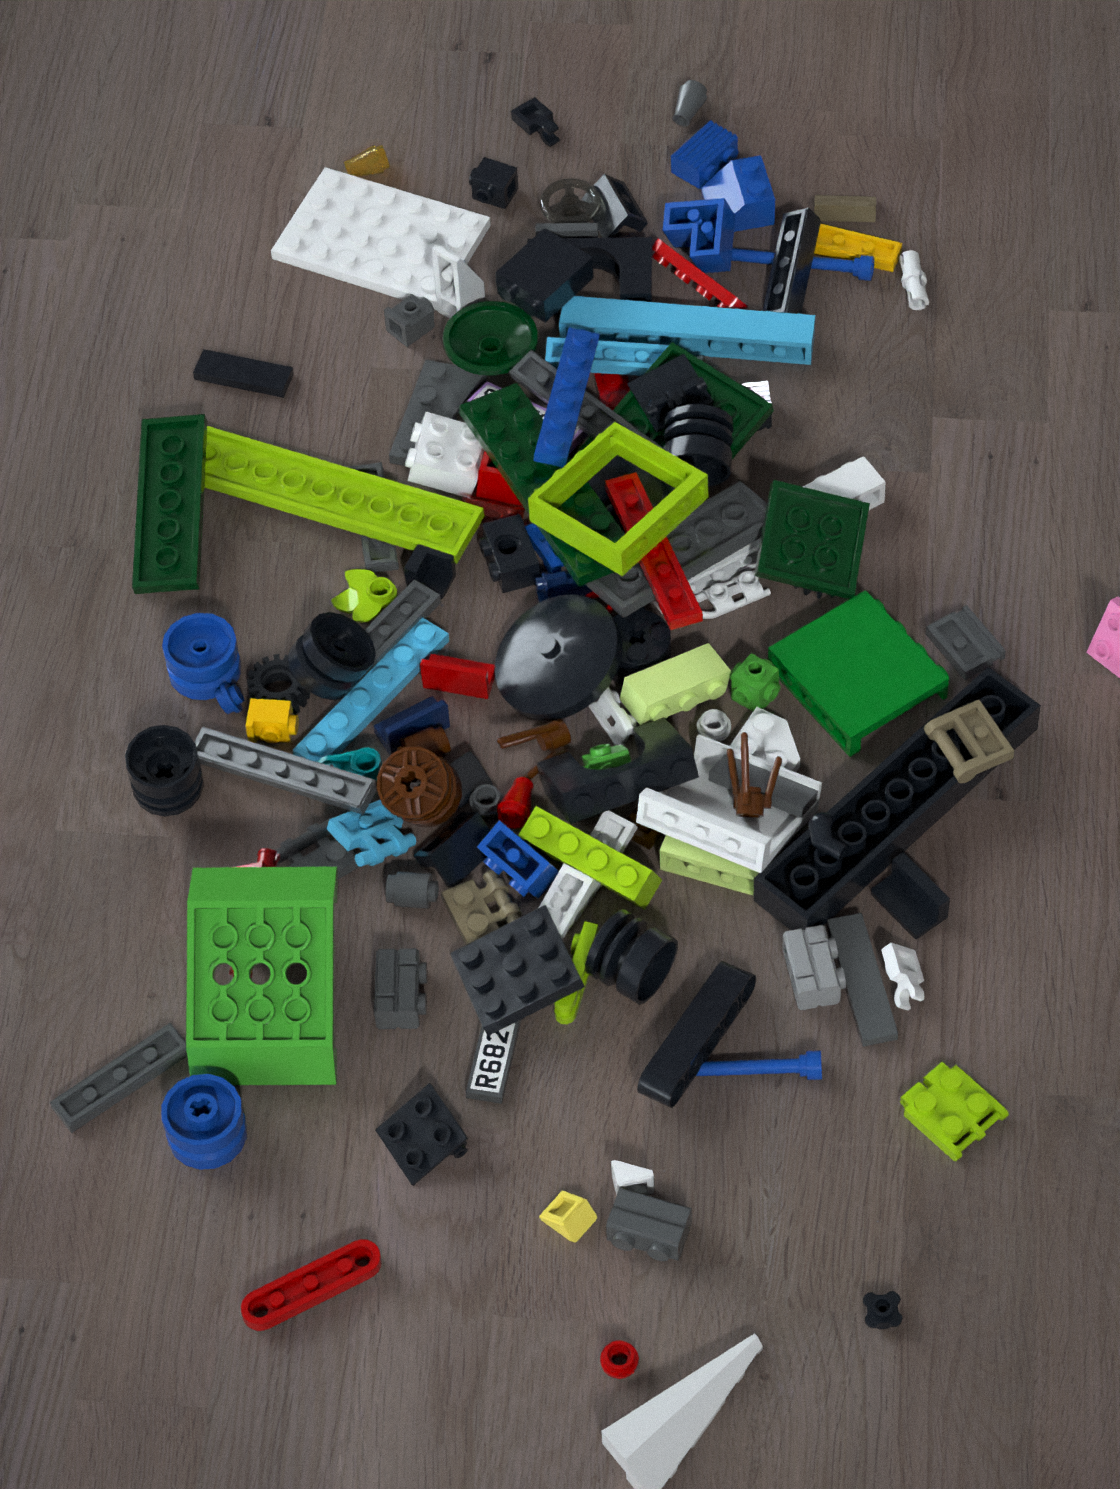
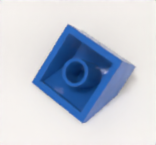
M761 155L731 160L701 187L704 200L725 198L735 214L734 232L775 225V197Z

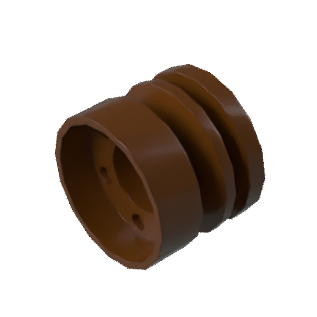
M419 746L404 747L392 753L382 764L377 776V792L382 804L392 814L419 827H435L447 821L456 812L462 798V782L457 771L434 752ZM421 781L420 786H414L413 789L410 788L411 782Z

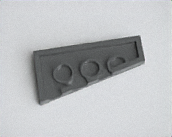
M425 360L389 453L390 463L405 466L409 449L415 448L416 442L410 441L415 422H422L425 412L457 420L459 405L466 403L478 386L482 387L487 380V376L467 372L456 365Z

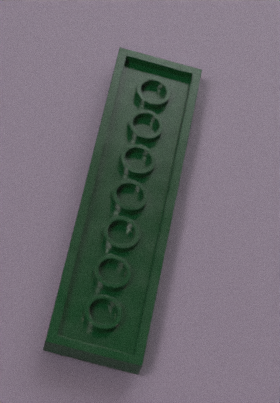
M518 383L459 405V413L529 514L528 498L534 493L535 489L545 484L555 471L563 467L533 461L543 419ZM570 456L568 457L567 463L572 460ZM588 482L557 508L614 543L625 535ZM537 526L579 587L614 573L613 570Z

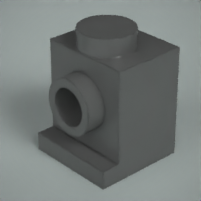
M411 294L392 309L389 306L384 309L386 331L406 347L413 344L435 327L434 307L425 297L419 300Z

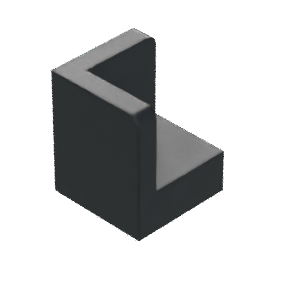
M417 544L404 567L406 587L413 580H417L440 594V598L443 599L456 577L454 556Z

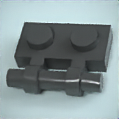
M329 819L321 824H312L307 827L306 833L294 840L288 838L280 843V848L276 849L277 854H280L278 864L288 859L291 864L287 867H338V879L359 868L355 862V855L357 853L354 849L347 851L336 839L329 841L326 837L331 834L327 830ZM315 844L318 849L303 857L300 851Z

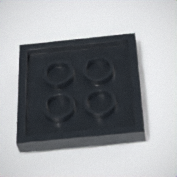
M546 905L450 953L482 1027L488 1036L585 987Z

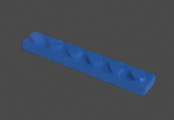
M568 328L533 461L558 467H564L567 464L600 334L583 329Z

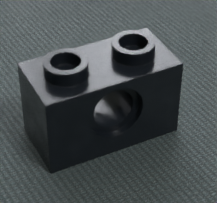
M517 514L483 523V537L479 538L481 553L483 557L489 556L491 563H488V569L493 582H499L502 593L535 585L534 579L540 577V566L521 515Z

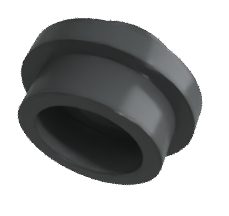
M489 784L480 785L470 795V809L472 812H478L482 818L494 817L498 815L497 807L504 797L495 786ZM484 801L492 802V804L483 805L481 803H483Z

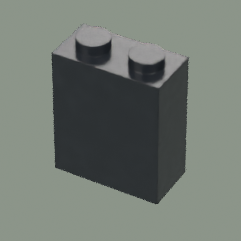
M544 228L495 272L497 294L503 300L512 302L522 308L529 316H535L546 323L594 278L593 257Z

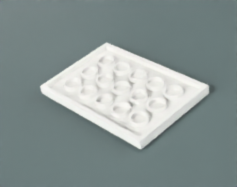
M325 167L271 249V255L274 260L402 300L411 294L419 300L425 297L432 303L434 310L438 311L432 248L438 245L460 257L468 264L491 226L490 217Z

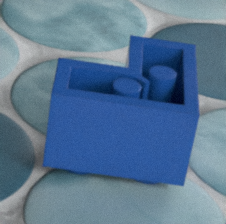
M725 198L665 203L663 232L673 247H690L689 257L695 266L704 273L730 271L735 214Z

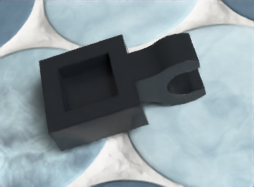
M535 97L511 111L512 120L529 135L537 131L543 142L549 147L560 141L554 134L559 128L554 122L553 112Z

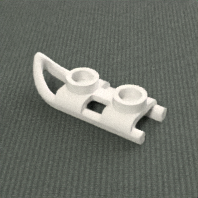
M754 570L745 571L723 584H714L695 595L698 603L709 599L715 611H702L703 619H713L771 594L770 589H763L758 581V577L754 576ZM743 593V599L736 602L733 601L731 596Z
M608 687L600 696L598 702L594 701L589 705V708L615 746L621 744L625 747L623 743L628 740L629 735H634L632 729L637 727V722L632 715H628L623 708H620L618 693L614 690L611 691ZM610 716L616 722L614 726H611L607 720Z

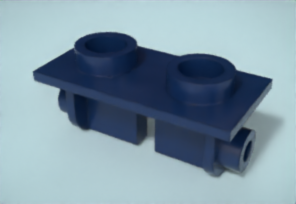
M565 571L551 574L541 573V577L534 579L539 603L556 596H585L592 592L585 584L579 587L570 573L566 574Z

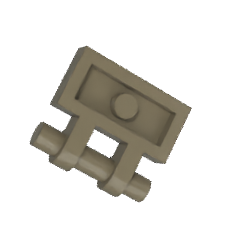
M489 870L483 875L487 886L482 889H478L472 879L441 892L442 901L465 945L509 924L522 915L517 903H512L508 896L509 888L504 879L499 878L493 870ZM496 901L500 910L491 914L487 904Z

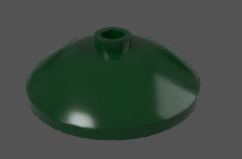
M500 301L478 302L462 308L449 319L443 332V346L448 358L459 368L478 375L492 376L508 373L530 350L535 352L538 344L537 326L532 317L525 313L523 309Z

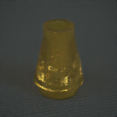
M372 145L351 159L344 161L347 173L356 177L384 173L385 169L391 168L383 145L377 147Z

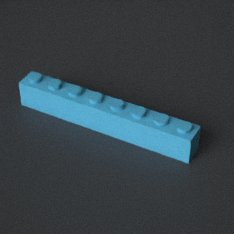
M574 296L562 307L559 332L560 338H566L568 328L570 327L600 334V341L670 345L673 342L695 356L704 355L708 357L811 365L815 338V315Z

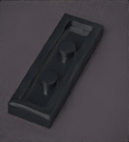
M203 349L193 375L194 380L284 398L294 372L293 367Z

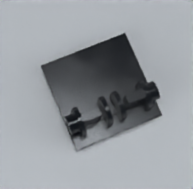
M685 354L627 383L656 433L665 429V418L668 412L676 407L691 404L711 405L714 403L706 390L708 387L704 379L698 377Z
M431 1083L426 1085L375 1129L413 1186L449 1155L461 1158L468 1151L466 1140L469 1138Z

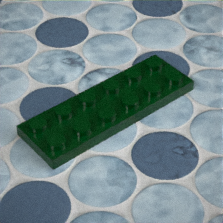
M205 414L142 419L132 576V589L135 594L200 589L208 424Z

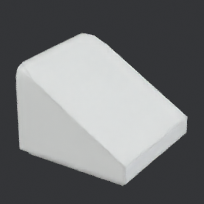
M611 1161L612 1179L616 1195L619 1188L644 1195L654 1193V1175L652 1170L621 1161Z

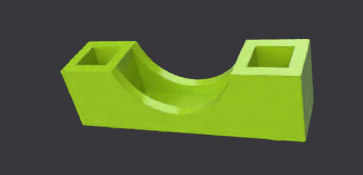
M535 806L518 835L529 846L593 878L618 896L643 910L646 909L662 882V879L651 869Z

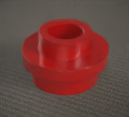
M622 1340L613 1341L605 1346L601 1352V1367L612 1378L622 1379L629 1377L638 1367L639 1357L637 1350L628 1342ZM617 1357H622L626 1360V1363L615 1365L613 1360Z

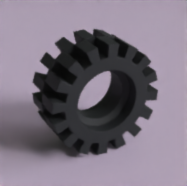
M274 654V660L269 661L268 656L262 658L263 665L256 662L253 665L254 671H249V679H247L250 699L291 701L292 710L295 715L300 712L299 705L305 708L307 699H310V692L297 682L290 671L288 655H285L284 659L280 660L279 654ZM276 681H287L292 684L290 688L282 692L266 690L268 685Z

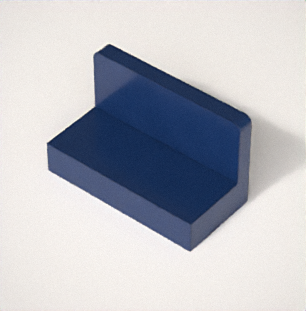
M431 696L373 725L374 733L391 755L397 751V747L401 746V738L430 726L433 728L441 726L443 730L449 728L448 704L445 700L437 702Z

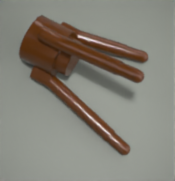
M562 719L497 739V743L500 744L502 749L537 739L543 751H551L543 760L566 753L564 746L571 743L569 729ZM537 765L526 773L524 777L529 780L533 779L539 773Z
M743 732L741 734L742 787L739 784L734 751L731 748L727 750L734 796L733 809H736V816L760 818L764 817V809H771L772 794L780 771L782 758L780 756L776 757L765 794H761L760 787L750 786L748 734Z

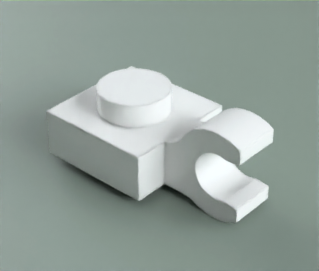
M891 942L881 949L885 961V970L890 980L898 983L894 994L896 1006L909 1010L911 1009L909 996L918 1001L924 1000V991L919 985L924 981L916 951Z

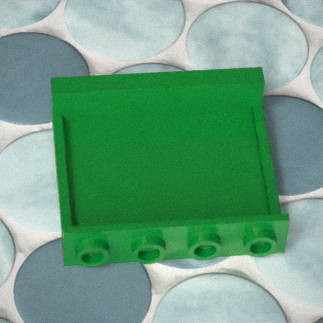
M866 590L768 647V660L779 669L780 682L849 757L861 751V738L935 693L942 700H945L948 695L949 676L946 670L941 665H936L928 656L923 645L918 642L915 643L907 634L903 624L899 621H894L886 612L882 602L874 599Z

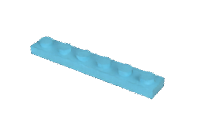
M422 618L293 749V755L318 762L319 759L327 755L340 754L421 671V660H429L431 653L437 654L449 642V633Z

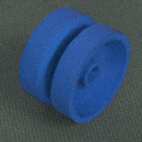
M209 613L191 614L173 623L164 634L162 649L171 685L179 694L190 699L209 700L216 698L215 691L220 688L221 683L226 681L233 685L239 680L242 666L238 653L237 639L233 627L224 618Z
M211 1074L192 1075L178 1081L167 1092L161 1105V1120L166 1132L168 1145L174 1157L180 1162L199 1170L215 1169L231 1162L242 1151L247 1139V1123L243 1113L241 1098L231 1083L222 1077Z

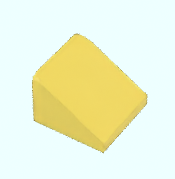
M562 1190L540 1214L539 1218L563 1237L575 1243L596 1221L597 1215L587 1199Z

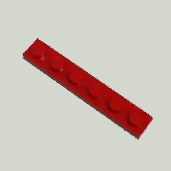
M637 472L605 480V490L625 533H627L653 509V506ZM666 536L639 561V564L670 630L702 622L703 612Z

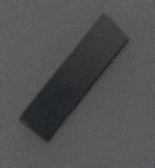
M809 207L783 213L762 311L802 313L821 223L820 218Z

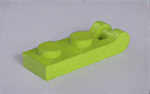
M584 921L581 934L574 935L571 945V954L574 955L572 960L585 987L589 977L585 972L587 955L594 939L599 933L598 924ZM585 987L554 1002L555 1018L559 1023L570 1024L575 1020Z

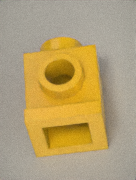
M251 698L245 725L248 741L254 743L257 741L290 743L291 736L297 735L299 718L298 715H293L291 701Z

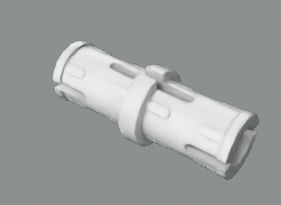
M913 250L905 251L902 253L903 256L900 255L899 257L903 272L901 278L902 286L907 291L909 307L913 310H922L929 304L925 288L927 283L926 274L921 270L918 252Z

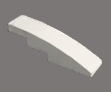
M608 810L602 813L590 836L623 853L638 827L634 823ZM565 863L562 865L539 906L540 908L546 905L562 939L579 919L602 886L593 878Z

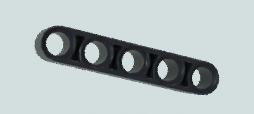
M721 961L645 1067L638 1082V1093L673 1108L749 1000L755 988L756 975Z

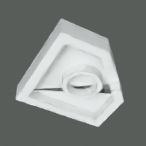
M756 707L730 747L741 751V734L746 732L748 734L749 754L773 764L776 757L780 756L782 758L781 767L797 772L800 767V756L787 720Z

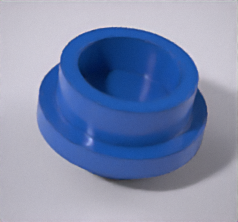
M226 681L221 683L220 688L215 691L216 699L226 714L241 712L243 710L241 703L245 700L236 684L230 685Z

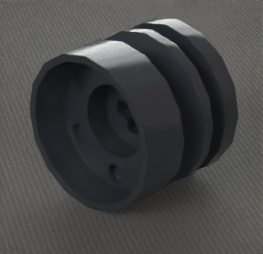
M691 404L676 407L668 412L665 418V446L663 449L708 474V487L718 485L726 481L731 474L732 452L730 447L733 443V418L726 411L709 405Z
M159 725L139 732L131 740L125 753V763L133 796L140 807L151 814L164 817L179 815L192 808L201 796L204 782L196 744L190 735L178 727Z
M622 909L607 920L594 939L587 955L585 972L596 980L600 979L606 986L616 984V989L620 994L640 1005L646 1003L654 996L669 974L678 951V941L656 927L647 930V923L640 918L635 919L632 913Z

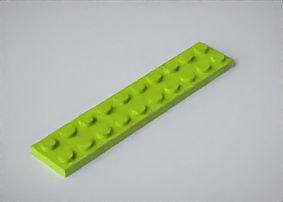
M207 426L204 488L412 551L415 550L417 544H421L453 555L455 564L459 562L485 516L483 507Z

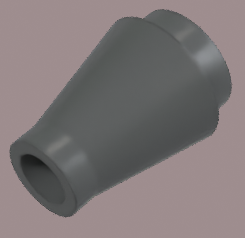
M688 80L680 86L676 109L672 118L676 124L684 127L688 126L692 118L706 102L707 89L702 83Z

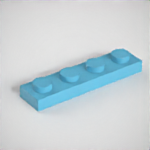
M547 337L545 361L557 369L566 338ZM599 340L591 373L642 376L669 345Z

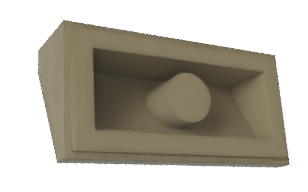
M815 195L814 213L821 221L875 223L876 197Z

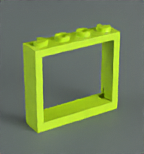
M614 422L604 432L599 433L587 447L578 451L574 458L562 469L555 471L545 484L534 490V493L528 498L530 522L623 576L708 499V474ZM618 455L675 489L614 543L557 508Z

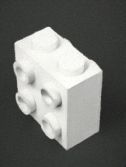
M425 412L422 422H415L410 441L416 443L415 448L409 449L405 462V467L410 468L407 481L470 498L478 481V471L484 452L483 447L466 423Z

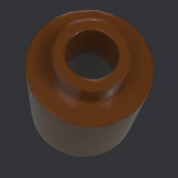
M430 726L401 738V746L397 747L398 751L404 747L419 746L434 752L441 758H444L445 754L451 751L448 737L441 726L437 728Z

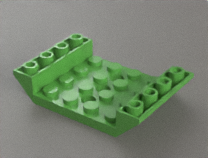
M338 867L193 868L187 900L186 1050L190 1076L211 1074L224 1078L232 1085H337V1048L334 1047V903H337ZM296 963L304 965L307 970V977L301 984H292L287 978L289 967ZM222 964H228L234 970L232 981L226 985L218 984L214 977L216 968ZM257 964L267 965L271 973L269 980L262 985L255 984L251 979V970Z

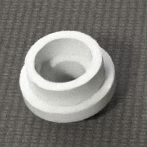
M708 710L699 718L697 732L700 735L720 742L726 739L731 732L730 719L720 710Z

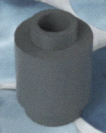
M397 872L396 875H388L386 902L394 903L395 907L429 909L431 902H437L439 884L438 881H433L432 874Z

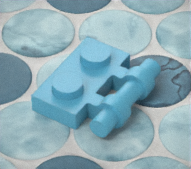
M381 800L370 803L364 815L349 811L329 819L327 830L347 851L360 848L362 852L355 855V862L359 867L367 864L370 866L382 863L385 857L390 855L397 857L406 853L408 848L416 845L414 834L408 833L403 835L400 832L403 820L392 814L382 804ZM383 838L385 843L379 844L376 840Z

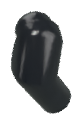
M825 812L814 814L808 825L812 845L840 861L845 856L848 845L832 837L831 824L833 819L831 815Z

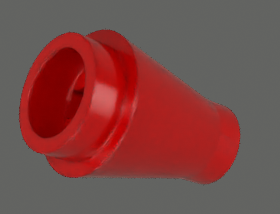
M516 778L512 787L497 807L499 820L509 828L517 829L523 827L531 815L534 784L528 778Z

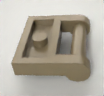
M980 700L932 719L924 727V731L929 739L936 741L954 768L953 775L959 783H966L973 779L976 774L1009 761L1014 757V749ZM952 728L955 730L973 759L965 761L946 733L947 730Z

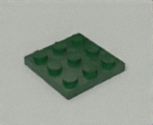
M773 480L770 485L754 576L846 599L853 598L870 503Z

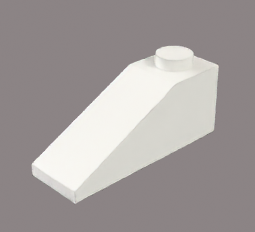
M435 245L432 248L438 312L450 319L462 308L485 301L484 282L460 257Z

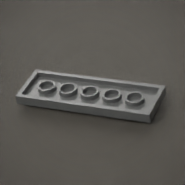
M741 481L703 502L667 535L687 580L762 536L767 503ZM639 562L623 576L614 572L585 584L623 618L656 599Z

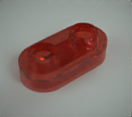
M462 495L461 501L483 507L485 516L494 517L498 520L520 514L522 520L524 519L525 508L472 495Z

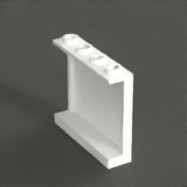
M699 734L696 737L694 752L699 778L660 792L646 787L639 794L636 823L762 873L818 811L822 783L780 766L778 775L818 790L817 801L802 817H797L772 806L771 809H764V817L736 816V809H733V790L710 782L708 778L709 771L727 754L728 749H733L735 758L740 760L741 751ZM749 754L750 764L771 772L773 763Z

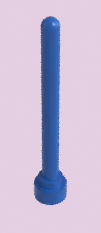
M732 248L731 261L772 265L775 252ZM861 255L860 258L855 257L854 260L813 256L811 269L853 273V276H857L858 280L872 281L875 259L874 256Z
M821 1050L806 1051L805 1055H799V1058L706 1061L696 1076L800 1073V1077L807 1076V1080H822Z

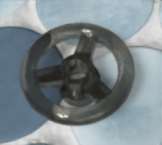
M568 178L558 180L550 184L540 197L542 213L554 223H586L598 213L601 206V197L598 190L590 183L581 179ZM574 188L586 191L592 199V204L579 200V197L574 194ZM565 189V195L561 201L549 206L550 197L558 190Z

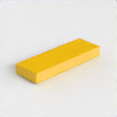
M820 224L814 254L845 260H854L855 257L860 258L861 255L874 256V268L894 272L902 252L903 243Z

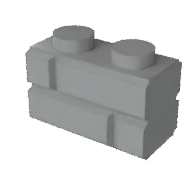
M823 925L807 927L805 930L785 931L782 949L798 1009L806 1010L816 1008L818 1005L823 1007L838 1004L840 1002L841 989L846 988V980L843 968H836L834 959L838 958L835 938H828L825 926Z

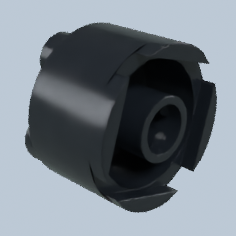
M641 607L624 618L619 614L613 617L620 628L623 641L622 657L613 678L614 681L623 685L625 677L671 658V631L667 623L660 616Z

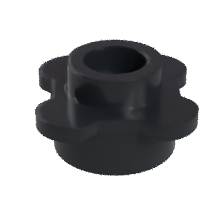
M889 1291L884 1295H876L873 1292L865 1294L863 1297V1304L867 1307L865 1324L870 1328L877 1329L898 1327L903 1319L898 1311V1304L901 1300L899 1294L894 1291ZM884 1307L886 1311L880 1312L879 1308Z

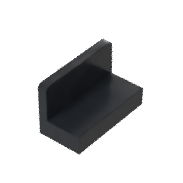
M603 174L582 198V202L593 222L598 223V230L602 238H613L624 225L641 232L648 224L625 182L609 175Z
M461 812L413 856L421 867H434L446 885L454 887L487 858L477 846L491 830L478 812Z
M904 852L892 859L891 875L871 889V895L914 939L920 938L948 918L950 898Z

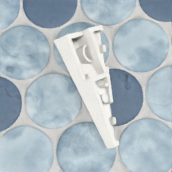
M755 1333L601 1431L602 1444L626 1472V1479L634 1489H662L668 1479L673 1477L678 1465L689 1449L695 1446L724 1405L730 1391L743 1378L745 1370L757 1353L760 1354L763 1346Z

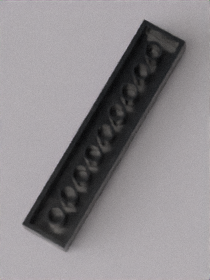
M987 667L826 812L833 819L831 824L832 837L848 845L845 856L838 861L815 848L811 843L808 829L775 858L762 873L754 877L753 901L790 930H805L807 927L824 926L827 923V919H832L892 863L893 858L906 851L997 767L995 766L976 774L973 779L966 783H959L953 775L954 768L936 741L929 739L925 733V725L932 719L980 700L1015 750L1038 729L1041 705ZM953 728L947 730L946 733L965 761L973 759Z

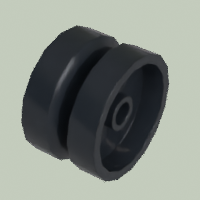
M327 612L319 614L304 630V634L292 645L288 654L290 671L297 682L307 691L320 698L336 700L344 698L356 686L359 679L374 664L376 652L373 641L368 633L356 621L343 614Z

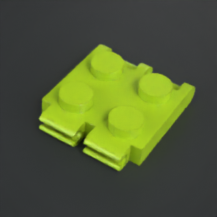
M943 1062L923 1077L925 1086L917 1082L900 1097V1103L905 1108L904 1117L954 1161L962 1157L961 1152L973 1141L983 1139L986 1136L985 1131L997 1120L1003 1121L1009 1116L1006 1108L957 1065L950 1069ZM991 1112L993 1115L979 1126L978 1123ZM967 1132L970 1134L959 1145H954Z

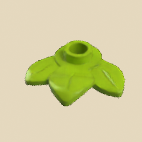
M370 570L345 571V578L350 588L334 597L331 603L341 612L353 613V620L357 623H364L375 619L381 610L386 608L397 597V588L389 579L377 577Z

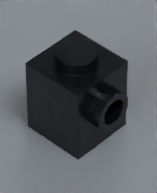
M484 157L479 166L473 168L469 177V185L472 186V198L485 204L506 209L519 189L517 167Z

